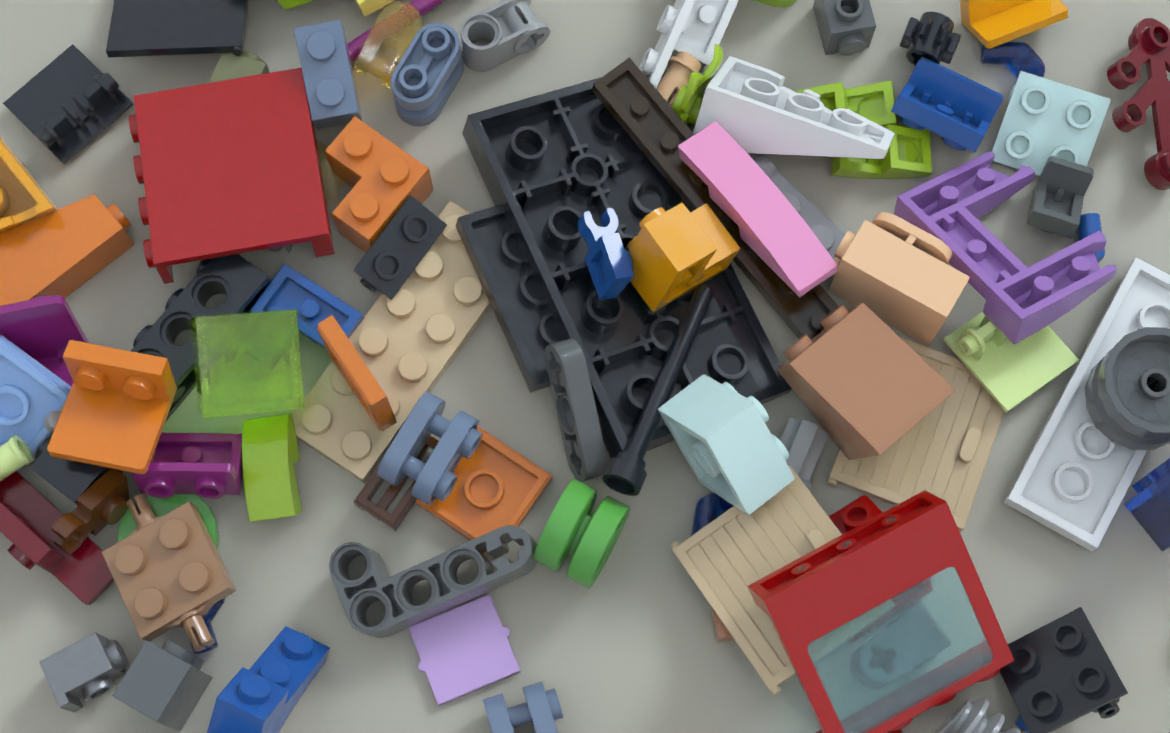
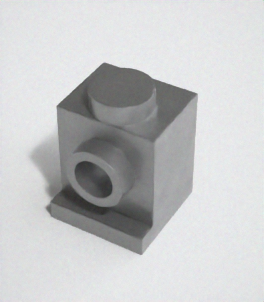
M96 632L39 661L59 707L73 713L83 708L80 698L84 697L85 700H92L109 692L114 688L112 681L125 675L123 669L129 667L128 659L117 640L110 642L108 638Z

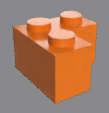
M355 116L325 150L332 173L352 187L351 191L332 212L338 232L365 253L410 195L423 204L433 192L428 167Z

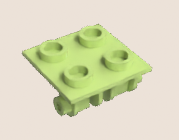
M983 312L943 339L1006 413L1079 361L1049 326L1014 345Z

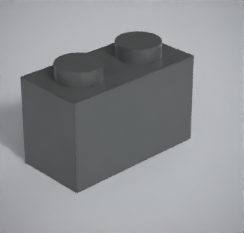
M166 639L162 648L146 640L112 696L152 720L181 731L213 677L200 671L205 662L204 660L172 641Z

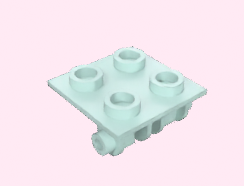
M1020 71L1016 84L1011 89L1007 101L1009 104L992 152L995 153L993 161L1016 169H1020L1022 165L1032 168L1035 171V175L1040 176L1050 156L1087 167L1111 99Z

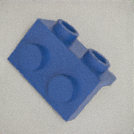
M922 57L917 62L907 84L898 95L891 112L899 115L900 120L913 129L924 130L926 128L942 136V141L954 149L961 151L969 149L976 153L1003 101V95Z

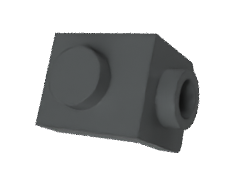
M1055 156L1048 157L1033 190L1027 225L1040 228L1048 233H1055L1073 239L1080 223L1084 195L1093 179L1094 170Z

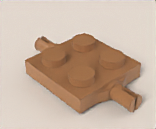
M145 494L134 496L135 501L129 499L126 505L135 520L137 528L125 539L102 551V555L140 639L151 641L170 629L184 627L194 652L207 649L206 646H212L215 641L211 637L202 617L207 614L215 603L236 592V588L196 505L188 501L164 516L155 517Z

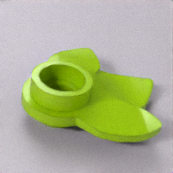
M715 44L713 60L704 74L692 72L688 86L684 85L680 89L673 103L672 109L688 128L691 124L696 125L706 87L723 61L724 54L720 45Z

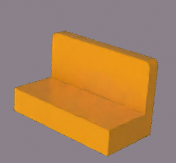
M960 0L961 23L986 48L996 47L1068 18V7L1060 0Z

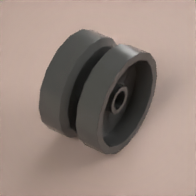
M1144 327L1125 335L1091 369L1085 386L1086 409L1095 427L1111 442L1131 450H1155L1170 444L1169 328Z

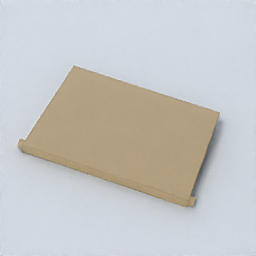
M900 337L943 377L955 392L879 456L849 460L839 448L827 484L836 487L838 483L895 506L926 490L947 501L958 529L963 531L997 435L1004 409L960 359Z
M791 466L789 468L795 480L749 516L733 506L681 544L676 541L670 545L674 554L773 695L781 692L780 685L792 678L796 673L769 615L755 604L747 586L842 535ZM889 599L811 642L807 650L812 662L894 605L893 602Z

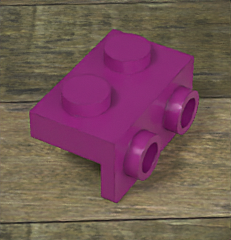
M161 433L148 471L145 474L131 473L141 494H148L155 498H170L174 494H196L207 499H218L224 495H240L243 474L242 434Z

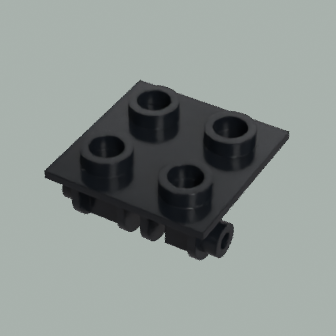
M73 44L3 103L63 164L67 163L134 105L118 89L119 85L107 72L103 74Z
M1082 607L1009 643L1008 646L1015 661L1002 667L999 671L1029 733H1050L1090 712L1099 713L1103 719L1110 718L1120 710L1118 706L1120 697L1128 694Z

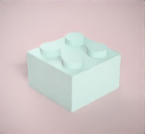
M703 374L658 408L659 413L699 483L748 516L795 480L786 463V460L790 458L786 447L776 436L770 433L765 424L769 420L765 408L753 396L746 398L740 395L728 382L721 384Z

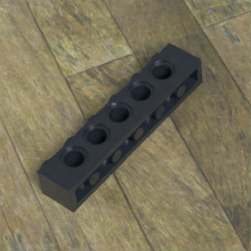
M239 254L202 260L197 268V275L185 289L180 288L171 295L165 305V312L153 325L144 327L133 342L132 352L168 358L177 391L166 421L231 346L229 339L271 283L268 275ZM213 295H226L225 301L219 307L206 308L207 301ZM184 330H195L194 337L189 343L174 345L179 333ZM50 437L39 447L35 455L36 460L29 468L77 505L76 499L110 468L50 456L47 450Z

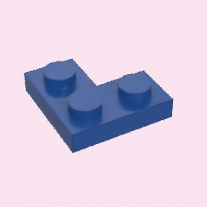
M284 263L231 336L229 342L232 346L271 371L298 333H301L326 350L317 330L318 323L333 315L349 339L364 319V316Z

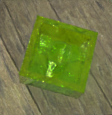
M285 308L190 316L199 414L203 418L305 409L297 309Z

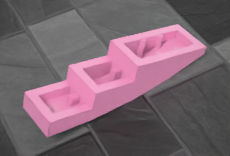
M716 121L678 145L680 158L708 186L710 198L739 226L740 238L799 297L838 271L837 263L787 198L748 153Z

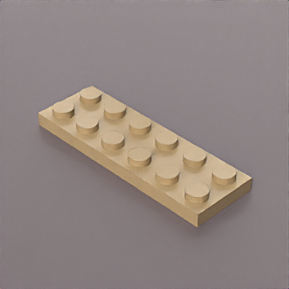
M451 200L438 216L447 226L394 298L390 300L384 294H381L349 338L387 395L397 423L383 432L381 429L378 430L333 361L292 415L298 440L363 483L367 482L382 461L386 451L419 398L425 392L432 391L492 307L455 226L458 217L471 213Z

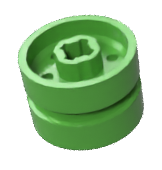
M574 478L566 487L547 521L536 546L534 559L536 562L556 572L563 566L569 555L572 556L567 569V578L590 589L605 566L626 523L631 507L607 496L601 501L594 514H591L597 498V489Z

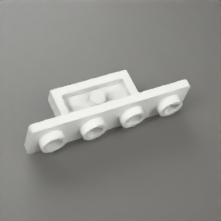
M676 0L674 6L668 5L657 25V31L661 32L655 49L649 48L646 51L639 66V69L651 84L657 88L673 51L677 53L681 51L695 57L701 64L709 66L713 60L715 44H720L739 0Z

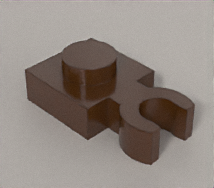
M110 468L76 499L77 508L61 516L52 525L51 530L58 535L54 540V544L70 555L81 546L89 533L96 536L108 524L113 525L117 523L128 509L126 502L130 498L127 477L118 470Z

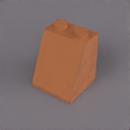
M864 303L849 309L843 304L835 308L820 321L824 329L812 339L805 334L791 344L783 352L788 359L776 368L849 460L881 455L955 392L943 377Z

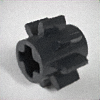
M930 11L923 13L920 21L913 17L909 19L900 42V47L908 49L906 58L915 66L922 57L937 64H940L941 61L950 64L961 35L952 32L954 23L949 17Z

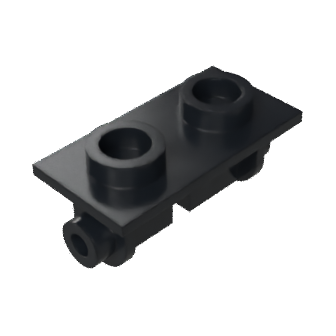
M410 195L353 271L362 277L360 282L372 292L379 290L392 300L446 228L447 224Z

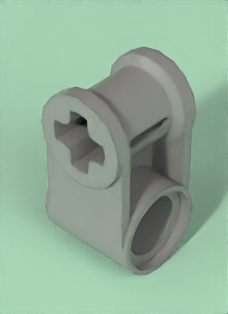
M501 0L499 3L464 20L460 33L462 59L470 69L486 72L520 54L536 49L549 37L550 30L546 23L538 21L529 7L530 0ZM477 40H487L490 42V44L485 46H477L473 44V42Z

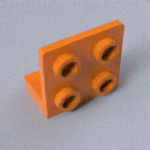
M69 340L62 357L71 375L73 384L47 447L50 456L145 474L148 471L177 391L168 358Z

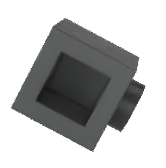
M870 0L814 1L813 10L825 55L834 53L853 55L870 46L876 28Z

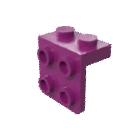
M45 295L35 297L32 300L0 306V335H3L72 387L73 380L62 356L69 340L89 343L65 298L59 295Z

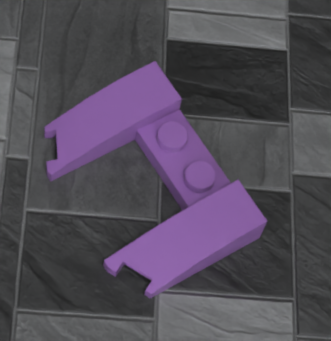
M989 151L898 195L894 215L935 236L951 249L952 257L948 263L953 268L970 277L968 283L986 300L983 314L1015 345L1079 305L1114 278L1117 268L1115 265H1107L1101 269L1099 267L1095 252L1104 250L1107 242L1104 234L1100 231L1030 267L1024 265L978 219L1031 183L1034 179L1035 171L1025 165H1022L1019 171L1011 176L992 170L990 167L995 153Z

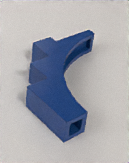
M285 626L248 670L242 667L217 696L207 733H279L306 688L325 664L330 647Z

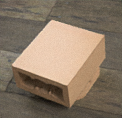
M879 212L872 223L864 220L857 234L848 230L834 254V261L838 265V271L833 274L834 279L828 292L853 306L864 303L885 324L929 347L970 277L947 265L952 257V251L943 241L896 215Z

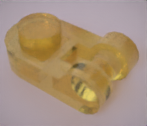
M393 2L385 6L377 16L352 69L364 76L366 72L371 73L382 79V85L391 89L390 80L393 71L416 33L423 27L422 17L418 10L405 2ZM380 44L397 51L391 63L375 55Z

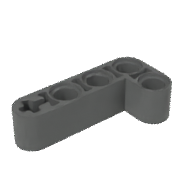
M507 525L390 577L383 559L377 552L361 543L348 542L334 550L330 557L329 569L352 627L360 633L372 637L385 638L527 575L534 570L538 563L534 559L537 543L527 532L518 526ZM513 540L520 546H524L518 550L519 560L516 562L511 561L507 557H501L509 552L508 543ZM487 551V553L496 558V560L492 561V564L497 568L496 572H494L493 566L484 555V552ZM364 555L367 561L365 573L360 578L351 580L348 574L350 562L355 557ZM466 560H476L479 568L477 577L470 584L461 585L457 580L459 566ZM428 580L432 587L431 597L423 605L415 606L411 597L412 589L418 582ZM382 600L386 610L385 617L381 623L370 627L366 620L367 609L375 601Z

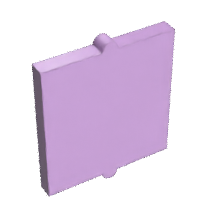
M490 594L408 627L421 659L418 668L421 672H426L438 706L521 672L507 639L510 636V630L502 626Z

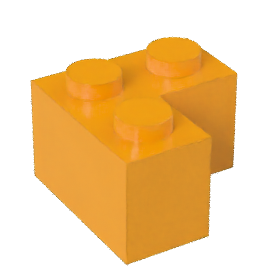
M683 203L668 211L660 207L640 221L639 226L641 230L627 245L628 252L633 261L634 277L630 282L652 312H655L726 270L739 252L740 247L707 203L692 212Z

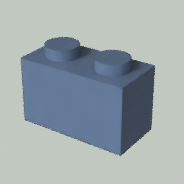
M341 20L294 28L311 119L316 128L322 129L348 124L354 116L363 121L346 34Z

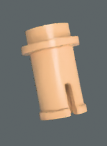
M683 51L679 52L677 56L670 57L668 61L669 68L656 88L671 107L680 89L684 85L688 86L691 73L694 71L700 73L699 71L702 68L701 63L695 57Z

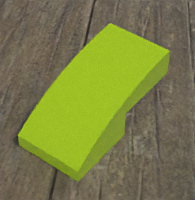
M891 80L845 89L843 82L807 88L821 95L820 101L824 107L832 111L838 108L849 109L882 127L888 124L899 126L898 115L891 112L896 101L895 90ZM807 89L797 90V93H803Z
M888 124L884 128L895 134L884 159L831 157L832 176L864 179L928 177L932 174L929 130H917L910 127Z
M292 413L243 421L242 464L249 522L296 516L302 512L294 463L301 461Z

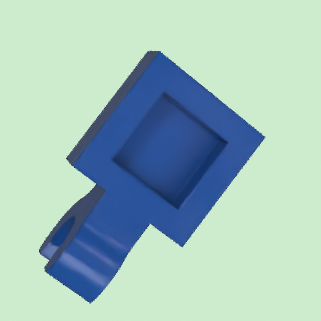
M612 208L606 209L600 217L603 227H599L593 222L590 211L584 212L577 224L578 231L585 239L589 249L584 258L599 300L616 298L634 277L631 255L624 249L619 233H614L618 228L619 220Z

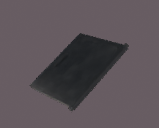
M114 0L106 47L107 56L111 58L233 53L236 56H240L244 48L248 0Z

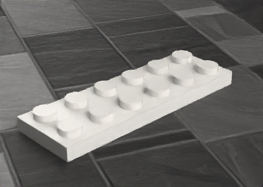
M1137 257L1130 263L1003 502L1091 552L1098 548L1148 450H1131L1113 443L1095 427L1086 409L1085 386L1091 369L1125 335L1144 327L1170 329V275Z

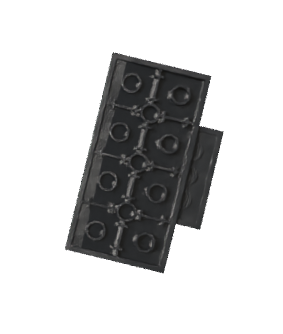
M597 78L467 116L462 135L495 206L458 217L455 226L530 393L551 386L545 363L546 346L570 338L578 342L586 359L604 445L610 458L617 457L619 452L625 451L696 287L655 312H652L631 282L626 285L616 298L599 300L584 258L589 249L585 239L580 235L577 226L578 220L584 212L590 211L593 222L597 226L603 227L600 217L606 209L612 208L619 220L618 228L614 233H619L624 249L629 251L628 243L641 230L639 226L640 221L655 209L662 207L665 211H668L683 203L690 212L692 210L592 92L593 83L600 79ZM730 263L726 270L700 284L711 288L714 295L669 400L703 374L721 384L728 382L740 395L746 398L753 396L761 404L788 394L792 390L776 369L781 364ZM662 416L647 451L675 441Z

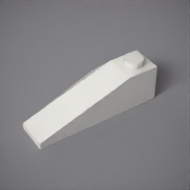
M732 56L728 57L706 87L693 132L695 135L716 121L747 153L873 159L885 158L895 134L849 109L838 108L832 111L824 107L820 101L821 95L809 89L803 91V93H796L783 86L784 76Z

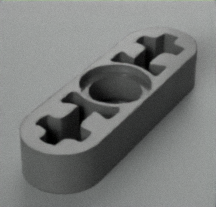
M573 338L547 345L545 348V363L569 467L575 478L581 482L602 476L608 465L584 353L578 342Z

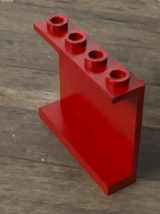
M302 68L134 95L136 114L129 115L128 121L133 142H139L141 155L133 156L136 178L139 184L144 183L145 197L138 198V206L143 225H149L151 238L143 240V248L148 267H156L164 284L174 282L172 265L308 241H311L316 257L335 254L315 127L311 119Z

